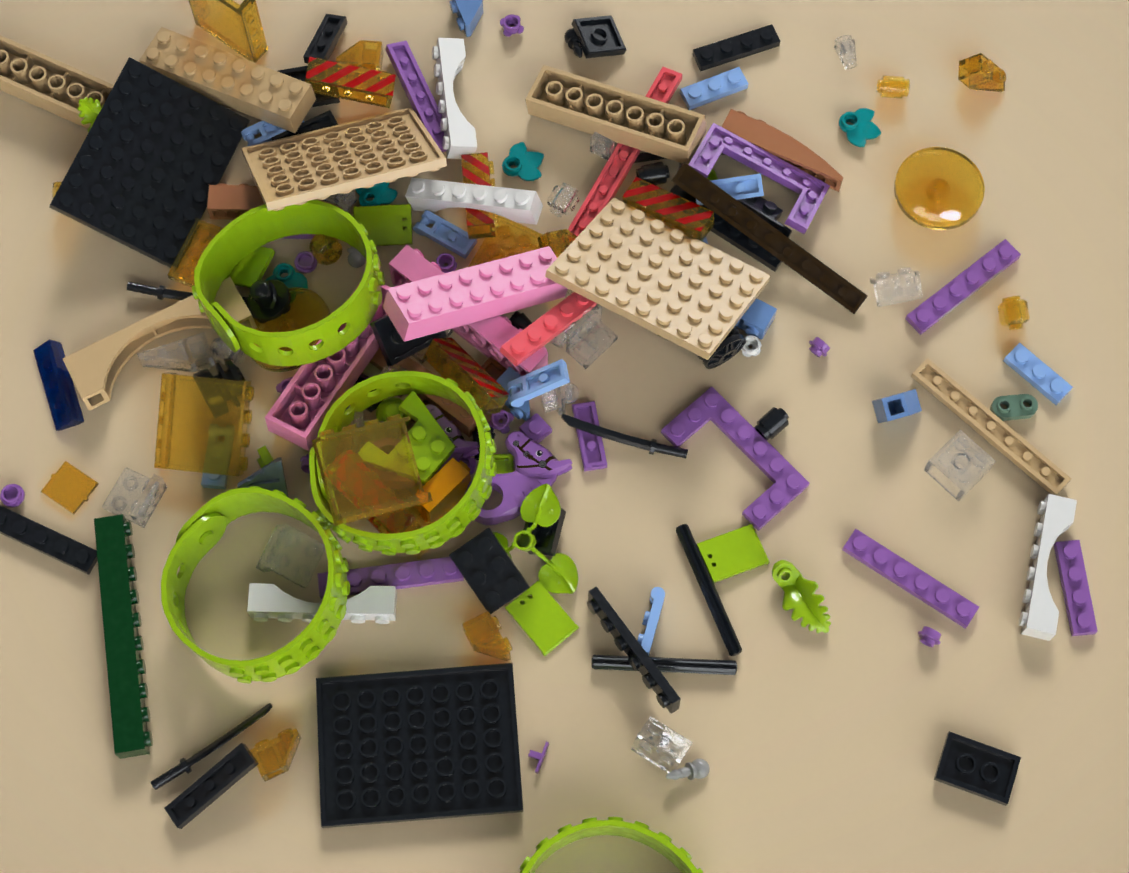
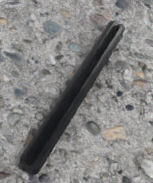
M682 524L676 527V533L730 656H736L742 652V647L690 528L687 524Z
M592 656L591 666L593 669L639 671L632 668L628 661V656ZM650 657L660 672L735 675L737 672V662L732 660Z

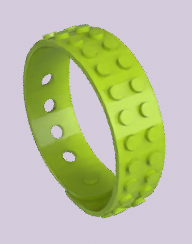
M310 200L303 205L294 204L286 206L279 211H268L265 204L243 213L226 225L211 240L199 258L194 270L195 285L192 286L194 299H198L201 313H206L217 335L233 352L241 350L254 360L269 365L301 366L332 356L350 344L365 330L382 302L381 286L385 285L383 271L380 272L382 265L373 239L368 240V232L362 223L359 224L349 212L335 205L319 200ZM299 234L330 236L356 248L367 261L362 280L350 298L326 318L301 329L287 332L258 331L235 321L219 303L214 302L221 283L242 259L257 248L279 238ZM347 323L345 328L338 332L340 326ZM314 340H322L317 345H309ZM281 347H288V348H291L292 350H291V351H283V350H281V349H279V348H281Z
M397 371L375 375L361 381L348 389L333 403L318 431L316 447L310 449L309 469L312 495L319 508L316 510V513L324 520L323 523L337 534L338 538L347 544L352 541L359 545V549L367 552L375 550L381 551L385 555H396V553L418 554L426 549L438 548L449 539L459 536L465 530V527L479 516L481 507L485 500L489 499L492 492V479L497 473V463L494 462L493 453H497L491 433L487 432L491 430L482 409L475 403L474 397L468 391L464 393L458 388V383L450 378L444 379L434 374L419 371ZM413 390L416 394L435 395L448 399L461 406L471 415L476 422L480 441L477 471L465 495L442 518L414 531L385 534L355 529L343 524L334 517L329 499H333L335 493L334 458L336 448L343 432L362 411L384 399L398 395H407ZM326 468H327V478L322 474V472H323Z
M258 486L230 489L212 498L202 506L179 531L176 544L170 551L161 579V601L164 613L172 630L179 639L217 671L236 678L238 682L247 684L252 681H275L277 678L297 672L305 664L315 659L335 637L341 620L345 617L347 595L350 594V582L347 580L346 573L349 571L348 562L345 557L342 558L340 550L343 548L330 528L323 523L324 520L315 511L311 513L307 510V506L299 499L294 498L292 500L279 490L274 489L270 491ZM256 512L280 513L308 525L320 534L328 559L326 591L322 603L309 625L284 647L256 659L228 660L216 657L200 649L195 643L186 622V588L199 561L221 539L227 525L241 516Z
M596 817L582 820V824L573 827L571 824H568L558 829L559 834L550 840L548 837L543 839L536 846L535 854L531 858L527 856L519 868L521 870L520 873H534L544 860L567 844L587 837L611 835L630 838L651 847L670 860L682 873H703L701 868L697 869L690 861L692 859L691 855L684 848L678 849L673 845L670 837L662 832L657 834L649 830V826L638 821H635L634 824L625 822L621 817H608V820H597Z

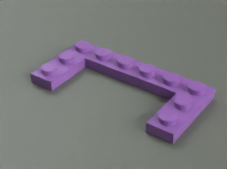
M713 123L688 165L707 178L721 153L800 194L784 224L805 234L830 185Z
M711 386L661 429V434L674 447L679 448L711 420L774 483L742 512V515L759 531L802 493L810 483Z

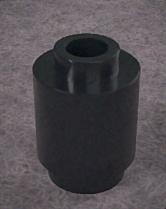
M662 161L643 165L640 169H636V177L642 179L638 181L640 187L651 184L655 186L667 183V178H670L669 168Z
M773 407L757 421V425L754 428L766 440L773 439L789 425L787 420L789 416L782 408L777 409Z

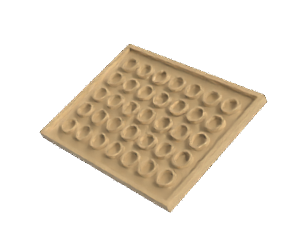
M412 107L241 148L243 157L268 211H279L286 206L294 204L303 205L307 201L326 199L330 195L338 193L347 194L354 189L370 188L378 183H390L398 178L414 177L419 173L426 171L434 172L447 166L446 157Z
M613 198L546 270L545 277L709 360L769 283L771 275Z

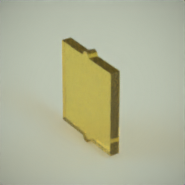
M65 461L59 470L51 475V479L41 492L72 514H75L81 505L89 500L88 497L98 486V482Z

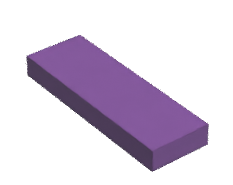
M595 401L572 404L574 418L600 426ZM576 429L584 472L607 468L602 437Z

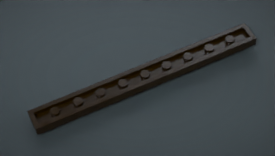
M685 162L671 180L853 314L856 313L868 297V295Z

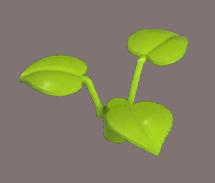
M543 484L532 490L521 505V517L524 521L533 523L531 527H528L526 531L521 530L517 532L514 536V542H512L510 547H508V540L504 535L498 532L493 533L511 560L512 557L509 552L517 547L522 551L534 552L547 563L540 568L538 574L539 582L547 591L556 594H573L578 585V571L574 561L562 553L555 554L549 560L535 548L536 538L532 531L537 527V524L542 527H549L557 522L561 513L559 500L551 486Z

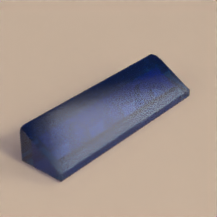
M49 339L34 349L33 352L56 431H61L83 423L84 418L72 378L63 361L65 354L62 344Z

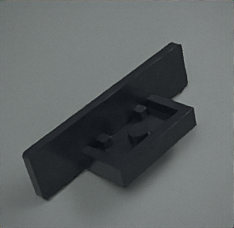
M763 197L737 200L788 238L790 237L792 230L777 221L783 210L777 207L775 203L767 201Z

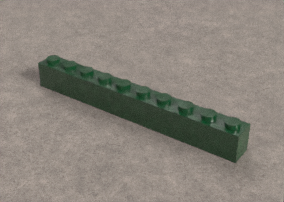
M123 514L95 518L94 526L114 752L116 756L122 759L150 754L149 746H153L152 733L147 729V722L151 720L149 707H145V698H148L147 684L143 683L142 674H146L144 659H141L140 651L144 650L142 636L138 635V627H141L140 613H136V604H139V594L137 589L134 590L133 582L137 581L135 566L132 567L131 558H135L133 544H130L129 536L133 535L131 522H128Z

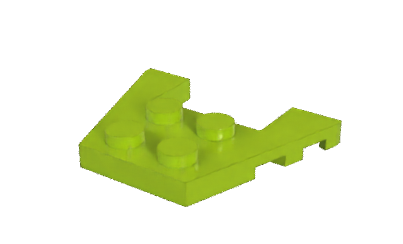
M412 390L399 405V410L416 421L413 427L388 455L367 441L354 456V461L360 464L372 465L379 470L385 469L396 473L397 476L426 484L455 451V445L418 395Z

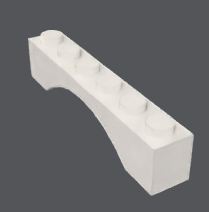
M438 38L436 46L432 48V59L436 60L434 76L438 77L436 94L440 95L438 112L442 113L440 129L444 131L442 146L443 150H446L447 159H463L461 155L466 154L474 157L477 149L475 128L460 112L453 92V81L462 70L466 58L464 39Z
M413 177L405 195L413 211L424 212L428 210L435 213L446 208H472L497 214L516 223L537 225L543 207L537 192L532 190Z
M1048 494L1044 501L1041 500L1039 503L1037 514L1041 515L1040 522L1036 523L1034 529V536L1037 537L1036 545L1033 544L1030 552L1033 564L1032 567L1028 568L1026 580L1030 581L1029 588L1025 589L1023 595V603H1026L1025 612H1021L1019 626H1022V635L1050 641L1056 635L1059 610L1053 602L1049 591L1047 562L1056 539L1068 530L1074 522L1077 500Z
M249 583L247 612L255 621L264 622L268 621V618H278V621L281 622L302 619V621L310 623L321 603L306 602L294 598L283 592L275 584ZM370 586L363 592L347 599L346 614L343 620H351L352 623L358 624L365 623V620H375V623L388 624L390 621H396V587Z

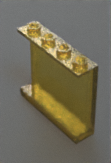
M188 0L196 25L247 60L256 63L268 50L256 0H244L240 5L233 0Z
M169 372L162 373L154 468L229 476L243 475L244 471H247L248 457H245L246 448L250 445V434L247 433L248 424H251L252 410H249L250 401L254 398V387L251 386V381L179 375Z
M397 414L387 417V421L379 423L378 419L370 420L364 423L365 426L357 428L356 424L342 427V431L334 433L333 429L319 432L320 436L312 440L335 526L424 505L433 501L430 492L424 493L405 424V422L411 420L410 416L401 418V415Z

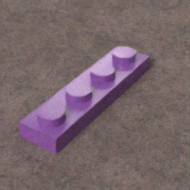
M1080 540L1055 542L1054 549L1071 636L1096 634L1098 630Z

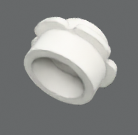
M753 335L746 336V343L741 349L742 354L746 357L759 355L762 346L759 339Z

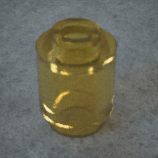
M883 75L882 79L877 81V93H880V96L885 98L902 99L903 96L908 97L910 81L909 79H904L903 76Z

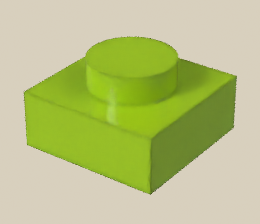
M266 446L257 449L260 458L256 460L260 468L273 461Z

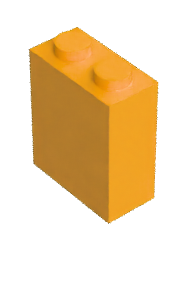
M454 458L448 461L412 496L415 512L429 525L442 518L465 495V491L471 482L470 468L463 461L458 462Z

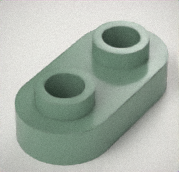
M1029 394L999 396L994 399L990 411L1002 421L1028 419L1036 413L1038 402ZM1023 402L1029 403L1030 407L1024 406ZM1000 404L1006 405L1007 409L1001 408Z

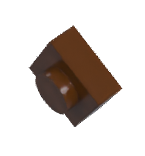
M490 356L481 366L483 369L479 368L477 371L497 380L507 369ZM476 375L484 383L491 386L494 384V382Z

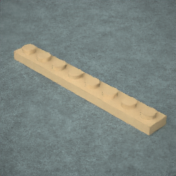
M928 358L912 373L911 377L1048 493L1058 495L1072 478Z

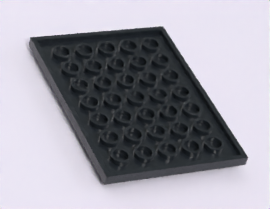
M129 57L49 208L175 270L207 208L209 185L219 184L242 138L241 131L247 128L250 120Z
M513 663L316 678L322 828L523 812Z

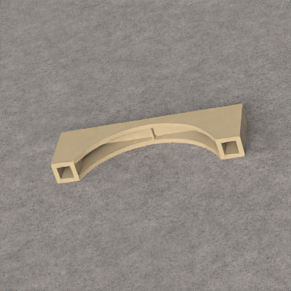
M231 277L223 280L214 302L219 303L235 321L246 327L256 329L257 326L253 316ZM192 295L120 331L114 332L100 341L94 342L77 352H73L63 358V361L83 402L90 411L111 401L113 385L121 369L145 345L172 332L193 328L213 329L206 313H201L198 299L195 300Z

